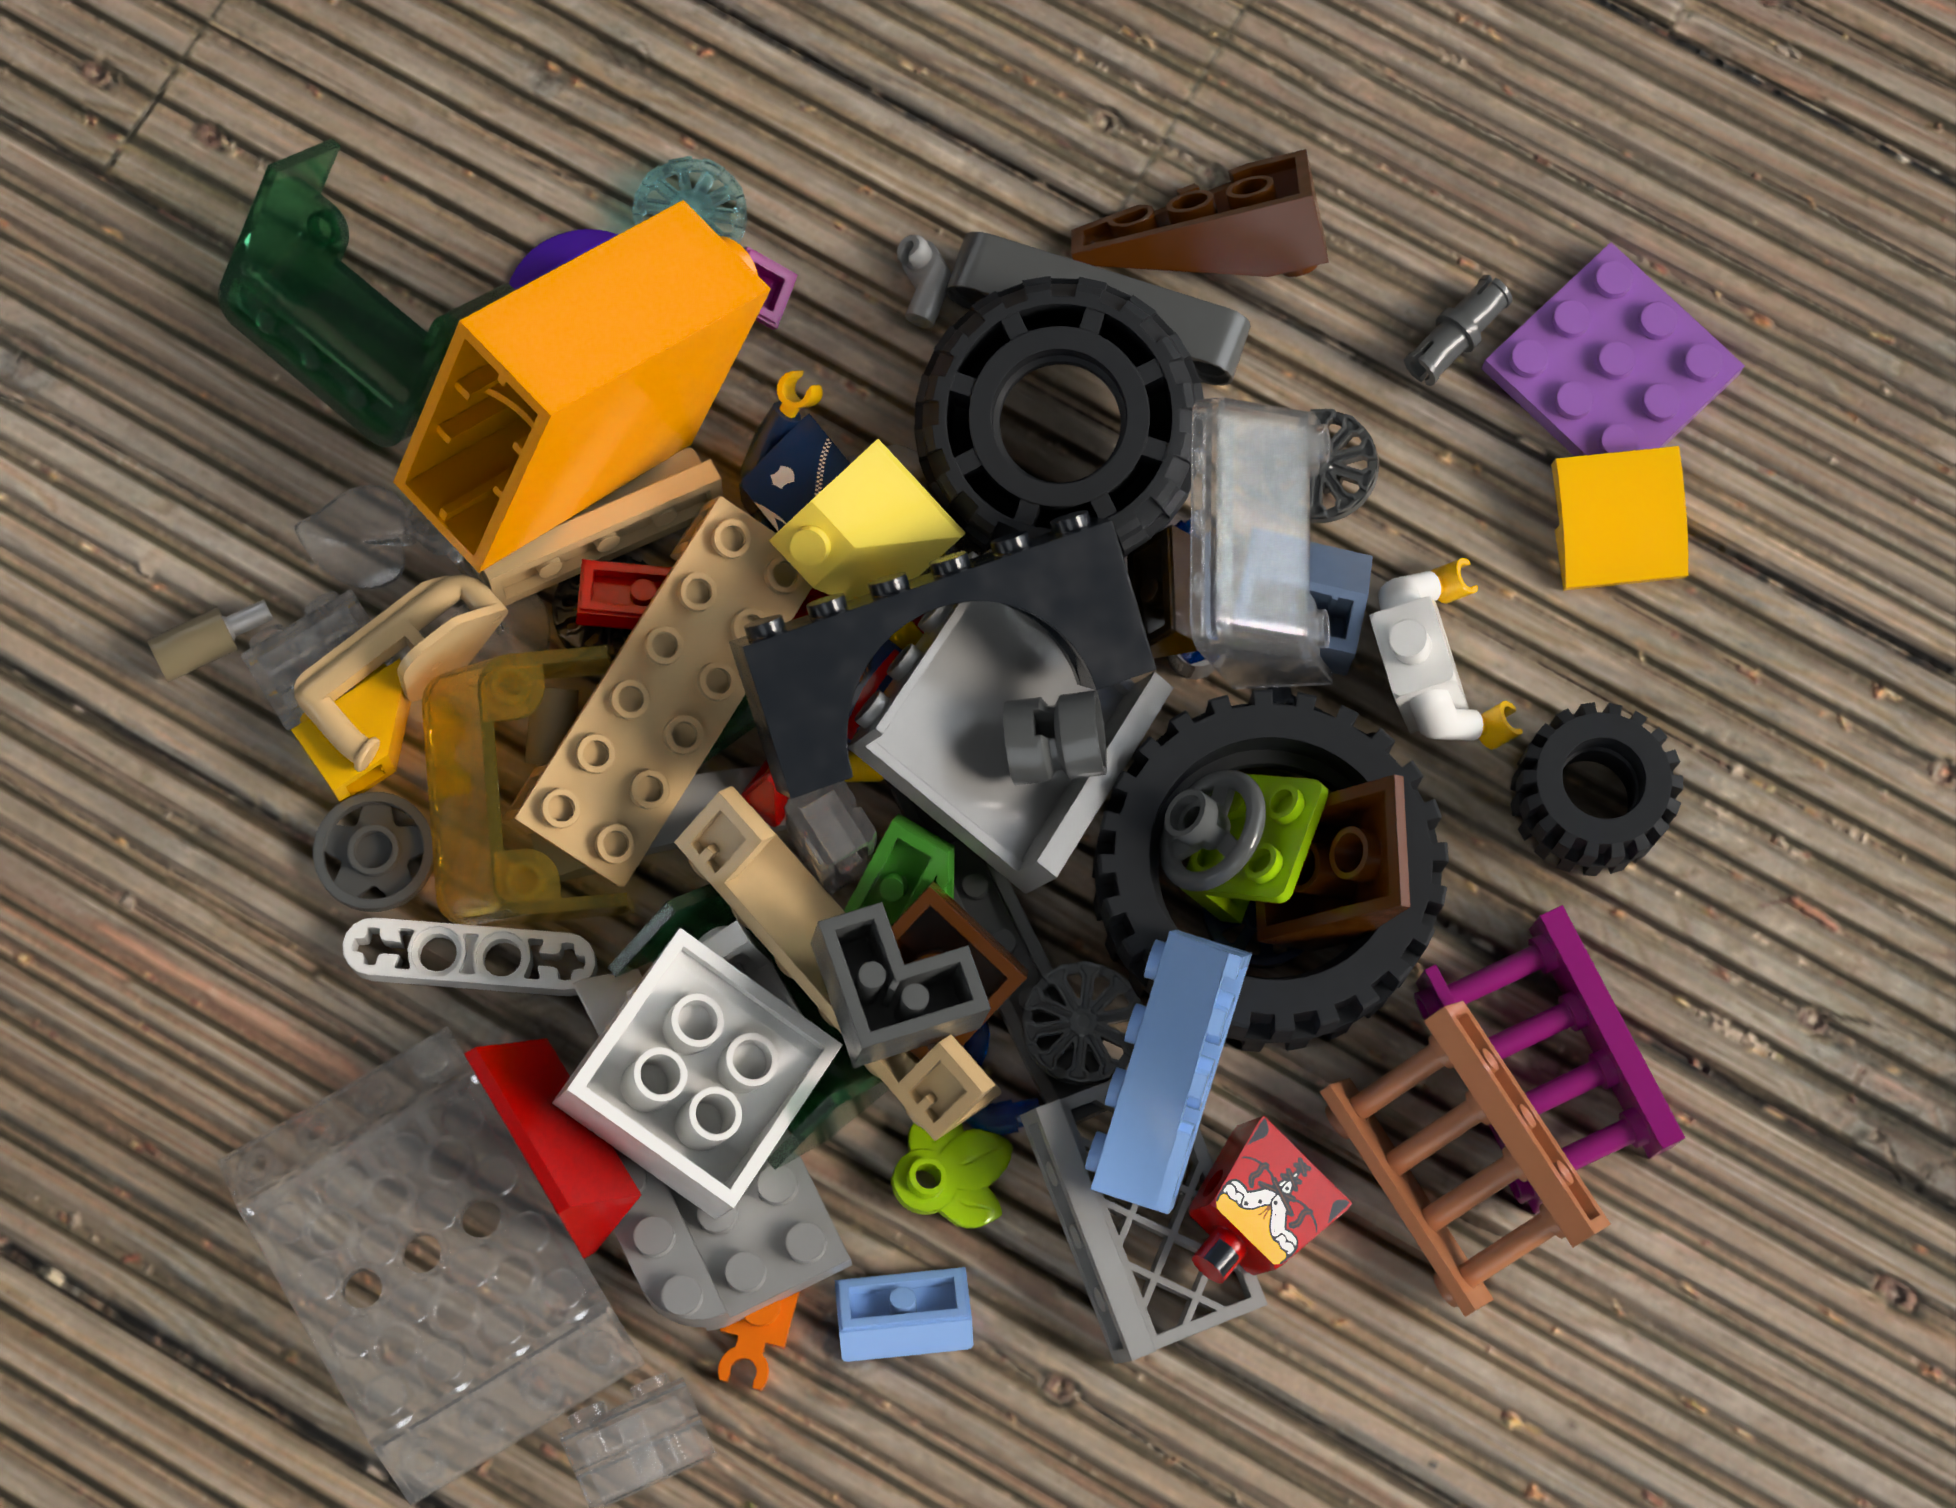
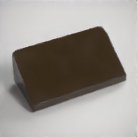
M1170 525L1127 555L1128 575L1153 659L1196 652L1209 645L1205 547L1201 540L1174 525Z

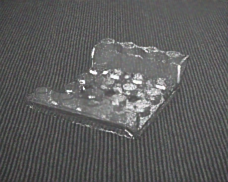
M448 1026L217 1160L234 1203L367 1441L411 1506L645 1365L641 1355L608 1302ZM487 1201L498 1207L500 1222L496 1230L489 1236L483 1238L473 1237L464 1230V1214L474 1203ZM430 1236L439 1242L441 1248V1258L438 1264L432 1270L425 1273L409 1270L404 1260L406 1247L417 1237ZM362 1271L376 1273L382 1284L378 1300L367 1308L351 1306L345 1296V1288L349 1279Z

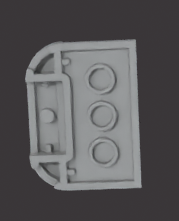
M787 1129L736 1206L717 1219L708 1215L614 1148L642 1194L616 1226L614 1232L649 1304L659 1315L662 1314L673 1322L690 1327H706L707 1331L724 1328L744 1319L745 1316L778 1300H783L852 1266L851 1258Z

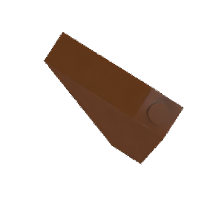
M1304 149L1247 163L1228 170L1231 182L1210 190H1200L1199 186L1195 183L1176 190L1177 196L1172 198L1165 207L1154 210L1149 205H1136L1072 229L1073 260L1099 267L1262 277L1279 274L1287 277H1297L1308 274L1315 270L1318 265L1329 263L1307 151Z

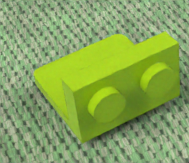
M1247 774L1260 787L1266 806L1265 827L1254 854L1233 878L1218 887L1205 891L1180 889L1217 919L1230 923H1242L1250 900L1270 903L1286 902L1293 894L1328 798V789L1320 781L1306 778ZM1235 791L1227 817L1231 824L1230 833L1239 840L1245 824L1246 805L1241 794ZM1202 848L1191 855L1186 869L1195 872L1205 871L1221 862L1225 856L1217 849L1206 850Z

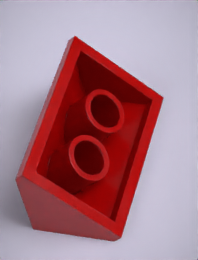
M547 1038L479 1046L464 1053L491 1103L582 1257L585 1259L594 1254L642 1194L613 1146L552 1104L570 1078V1075Z

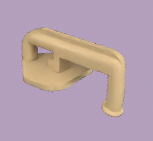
M462 574L442 576L423 581L305 670L297 678L294 685V698L300 708L342 755L354 763L356 771L361 772L368 767L375 757L380 746V740L376 737L369 739L362 734L334 701L407 645L411 650L405 655L397 668L404 695L411 702L427 697L462 671L473 660L507 616L509 610L489 587L477 578ZM460 600L471 610L449 619L426 638L419 633L420 630Z

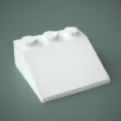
M679 928L589 1049L552 1104L708 1215L717 1219L736 1206L843 1044L686 931Z

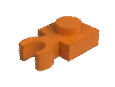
M800 1291L753 1312L736 1323L720 1328L721 1333L738 1337L736 1346L729 1349L719 1362L718 1377L721 1382L728 1383L731 1369L735 1363L747 1360L756 1367L753 1390L761 1392L769 1379V1366L763 1355L765 1347L769 1345L785 1349Z

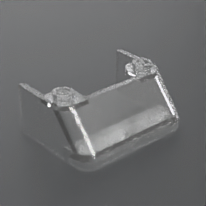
M1224 397L1196 399L1192 410L1190 626L1194 645L1233 689L1332 685L1333 672L1320 657V648H1328L1330 643L1329 616L1326 609H1317L1316 602L1310 594V477L1317 476L1320 463L1329 462L1330 455H1333V442L1330 439L1328 427L1326 424H1320L1313 412Z

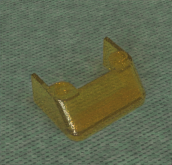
M607 645L504 654L441 673L434 677L424 689L422 695V718L436 900L442 914L452 923L501 926L634 914L633 900L627 892L562 898L559 871L547 855L533 849L504 851L494 722L519 720L531 715L543 700L545 692L544 679L605 674L613 661Z

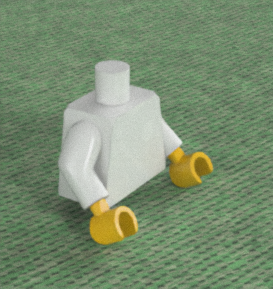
M1460 558L1434 568L1431 571L1389 580L1381 587L1378 593L1381 611L1372 613L1369 617L1394 699L1410 734L1420 731L1427 738L1441 740L1475 741L1479 739L1485 747L1491 750L1497 749L1521 735L1523 730L1513 728L1506 720V717L1516 712V707L1512 703L1502 701L1482 714L1477 710L1469 709L1435 602L1438 600L1441 603L1447 604L1477 592V585L1468 587L1461 577V568L1471 565L1470 561L1467 558Z

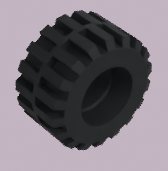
M1595 702L1581 704L1575 714H1572L1567 708L1556 714L1549 725L1545 723L1540 728L1518 761V769L1512 776L1510 790L1516 791V795L1510 802L1512 816H1522L1523 822L1519 826L1518 831L1524 841L1532 836L1536 838L1539 845L1534 852L1540 858L1545 860L1550 852L1560 858L1556 868L1570 873L1575 865L1583 866V876H1597L1603 868H1608L1610 874L1622 871L1631 861L1636 863L1642 859L1670 828L1669 824L1677 816L1681 802L1677 801L1676 797L1683 790V776L1674 775L1673 771L1680 763L1676 750L1668 752L1663 750L1662 744L1668 737L1660 727L1652 733L1645 729L1642 725L1648 717L1637 711L1629 719L1621 716L1622 705L1608 703L1603 712H1597ZM1590 761L1611 769L1621 779L1626 788L1628 796L1627 813L1617 818L1602 819L1582 812L1567 796L1563 785V768L1575 762Z

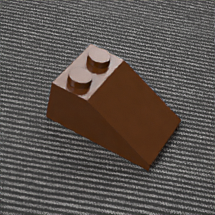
M1394 774L1328 794L1292 896L1284 903L1255 901L1257 942L1316 951L1360 940L1410 908L1404 776Z

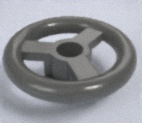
M1221 770L1200 778L1172 800L1165 814V822L1159 841L1161 865L1172 883L1189 891L1213 889L1233 878L1247 864L1261 840L1266 820L1265 800L1258 784L1250 776L1242 772ZM1235 791L1241 794L1246 805V819L1239 840L1230 833L1231 824L1227 817ZM1202 848L1206 850L1217 849L1225 856L1221 862L1205 871H1190L1181 863L1182 860Z

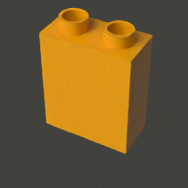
M684 200L674 204L459 320L393 483L473 568L480 573L669 459L675 453L690 446L771 288L758 276L753 260L739 243L731 238L719 236Z

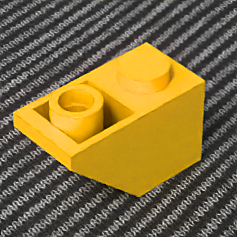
M400 658L389 666L383 663L354 686L355 688L334 701L362 734L369 739L376 737L380 740L379 749L365 770L361 772L356 771L354 763L342 755L329 742L305 712L300 717L301 723L291 729L300 746L339 802L354 795L365 793L397 771L411 707V701L404 695L397 672L401 662Z

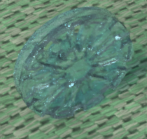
M692 156L668 160V163L660 167L657 166L649 171L635 192L632 206L634 226L643 222L645 214L656 215L684 200L719 236H725L740 243L747 225V205L742 187L724 167L710 159L703 158V160L692 159ZM689 173H702L694 189H692ZM672 175H677L680 191H677L665 179ZM715 180H719L724 184V186L708 193ZM652 190H656L666 200L647 197ZM729 200L736 201L737 205L733 209L717 207ZM714 223L731 224L734 229L731 232H723Z

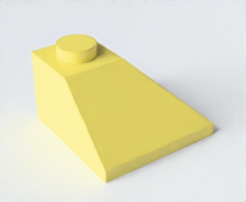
M877 439L769 541L812 588L828 595L844 593L846 601L854 599V597L869 594L868 583H870V580H876L900 572H906L908 580L919 577L930 567L929 562L940 558L966 532L890 450Z

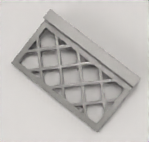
M1110 1080L1037 1107L1020 1115L1112 1359L1114 1364L1134 1361L1156 1352L1157 1349L1268 1304L1257 1275L1246 1272L1239 1264L1233 1271L1237 1275L1245 1299L1227 1306L1202 1296L1208 1278L1200 1271L1191 1290L1160 1276L1173 1243L1194 1253L1202 1245L1178 1233L1189 1203L1193 1201L1198 1192L1195 1190L1198 1181L1200 1180L1202 1185L1213 1166L1200 1128H1198L1190 1154L1193 1166L1185 1185L1181 1184L1178 1193L1180 1197L1167 1228L1137 1214L1139 1205L1128 1202L1126 1208L1105 1199L1103 1193L1091 1190L1095 1172L1086 1170L1085 1165L1088 1157L1087 1151L1089 1152L1092 1141L1080 1136L1071 1110L1091 1102L1114 1113V1108L1105 1106ZM1111 1214L1122 1218L1117 1230ZM1132 1223L1163 1238L1150 1271L1128 1261L1123 1243ZM1135 1276L1145 1280L1141 1292L1136 1282ZM1156 1286L1187 1300L1177 1326L1156 1334L1147 1310ZM1197 1305L1211 1311L1192 1320Z

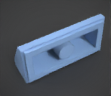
M966 1267L834 1280L841 1357L843 1361L852 1362L971 1349L974 1345Z

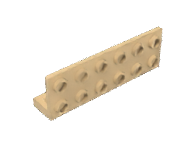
M721 495L701 506L669 556L676 563L548 764L534 768L502 818L501 822L520 835L536 834L616 887H623L628 883L745 696L729 641L746 636L744 626L765 617L781 614L784 623L791 621L812 589V586L770 543L769 540L776 534Z
M733 786L721 790L674 843L689 859V863L696 874L707 880L727 902L737 921L751 930L774 956L779 969L785 975L794 979L816 1004L821 1017L841 1033L810 943L818 921L838 916L845 912ZM952 1035L938 1042L922 1060L917 1058L911 1051H907L864 1065L871 1074L884 1082L905 1106L909 1118L916 1125L925 1129L934 1141L991 1104L1001 1094V1089Z

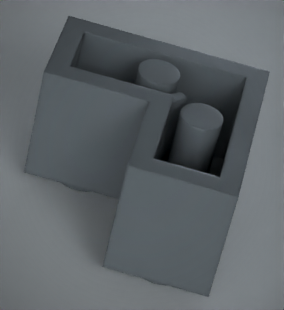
M882 902L818 921L810 944L853 1068L939 1042L949 1035L955 1037L980 1029L991 1007L969 945L904 965Z

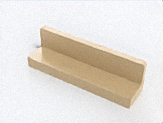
M684 449L480 573L477 572L482 583L489 587L503 605L508 606L580 574L582 559L610 561L689 526L703 504L720 495L723 497L721 477L711 459L701 463L694 449Z

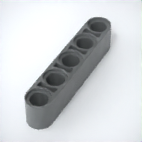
M984 232L966 233L945 290L946 295L958 305L970 310L973 304L994 291L1000 292L1023 283L1022 280L1045 276L1065 279L1084 277L1106 282L1108 286L1130 296L1134 295L1156 310L1165 323L1178 334L1188 350L1200 382L1224 386L1229 385L1233 381L1251 327L1250 321L1239 312Z

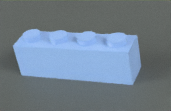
M1179 930L1169 931L1166 942L1158 939L1154 941L1144 973V978L1154 980L1147 1006L1135 1004L1124 1039L1125 1042L1134 1044L1127 1070L1116 1067L1105 1099V1106L1115 1109L1107 1134L1099 1131L1096 1132L1086 1160L1085 1169L1095 1172L1091 1190L1164 1214H1169L1174 1208L1252 953Z

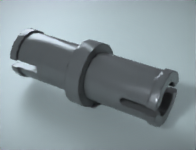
M1483 275L1478 284L1455 308H1445L1436 318V328L1413 352H1410L1405 357L1404 363L1411 375L1420 382L1425 379L1426 385L1432 386L1462 352H1472L1482 340L1481 332L1503 309L1512 303V295L1506 285L1497 278L1492 281L1491 275Z

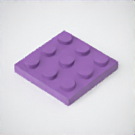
M1610 242L1486 358L1481 369L1573 456L1663 448L1740 375L1745 365Z

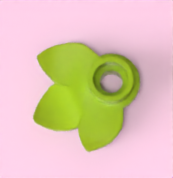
M913 1123L908 1132V1153L898 1161L892 1172L891 1185L893 1193L899 1203L913 1213L930 1215L938 1212L955 1226L962 1228L985 1226L1002 1216L1000 1203L988 1187L997 1181L1007 1169L1012 1157V1144L1000 1134L990 1130L970 1129L964 1131L962 1123L934 1141L925 1129ZM926 1171L935 1178L936 1187L930 1189L922 1187L917 1182L916 1172Z

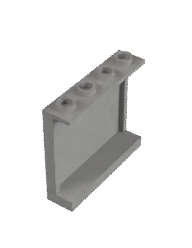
M989 549L984 554L992 552V549ZM974 551L968 554L969 559L979 556ZM988 601L962 602L936 608L925 613L919 621L918 627L924 631V634L917 644H908L888 667L886 673L893 680L885 692L876 691L857 713L854 721L861 727L849 743L848 749L1023 893L1027 894L1058 877L1174 687L1159 674L1153 672L1137 683L1128 679L1097 690L1106 738V775L1069 779L1063 770H1058L1049 782L1014 785L1009 771L1003 726L1004 702L1042 697L1048 706L1056 704L1061 694L1094 690L1077 685L1072 669L1055 641L1033 620L1017 610L1001 603Z

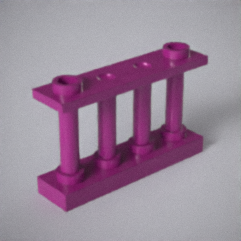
M1563 905L1540 915L1529 928L1532 938L1528 940L1529 946L1448 985L1436 964L1425 969L1416 981L1419 991L1414 993V999L1423 1020H1425L1444 1006L1460 1001L1469 1004L1536 971L1541 970L1544 974L1552 973L1563 994L1558 997L1559 1004L1488 1037V1039L1503 1060L1570 1027L1575 1032L1579 1030L1583 1032L1593 1052L1588 1056L1589 1062L1525 1092V1095L1540 1115L1600 1085L1605 1090L1612 1088L1623 1109L1619 1113V1121L1561 1148L1575 1170L1587 1166L1630 1144L1635 1148L1642 1146L1648 1158L1651 1159L1672 1149L1685 1139L1678 1122ZM1490 1124L1489 1127L1502 1150L1505 1144L1492 1124ZM1516 1179L1508 1185L1519 1203L1523 1204L1528 1201L1534 1215L1540 1212L1539 1206L1543 1202L1528 1180L1523 1182L1520 1179Z

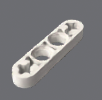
M366 918L353 924L346 932L343 941V955L351 969L363 979L378 982L573 996L578 995L573 983L584 978L595 977L598 971L597 958L589 942L579 935L566 932L388 918ZM373 934H380L385 946L405 949L403 936L412 935L407 948L410 968L400 969L403 960L399 954L386 953L378 955L376 964L368 965V961L363 953L357 951L359 945L370 944ZM434 938L449 939L456 945L457 955L455 961L443 971L428 970L421 963L420 955L423 947ZM499 943L513 944L521 952L519 967L508 976L493 975L485 968L487 952ZM540 945L539 954L543 960L555 961L562 960L564 950L573 949L577 960L585 963L584 969L573 970L571 980H561L557 968L538 966L540 978L529 979L534 966L531 946Z

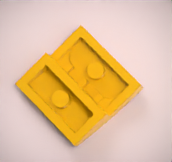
M1679 446L1556 458L1553 461L1551 467L1560 524L1555 530L1563 591L1682 579L1688 576L1687 513Z

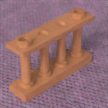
M1460 1001L1444 1006L1424 1020L1432 1033L1428 1038L1429 1045L1360 1092L1351 1078L1328 1085L1320 1093L1328 1104L1325 1107V1113L1330 1124L1344 1139L1350 1138L1436 1271L1433 1279L1439 1293L1449 1305L1459 1307L1466 1317L1494 1300L1483 1283L1488 1278L1555 1235L1561 1239L1566 1237L1572 1248L1611 1225V1223L1465 1002ZM1445 1066L1448 1069L1455 1068L1469 1089L1465 1092L1466 1100L1395 1147L1374 1113ZM1480 1122L1485 1125L1492 1124L1505 1144V1147L1502 1149L1503 1156L1431 1203L1410 1169ZM1516 1179H1520L1523 1182L1528 1180L1543 1202L1539 1206L1540 1213L1470 1259H1467L1446 1225Z

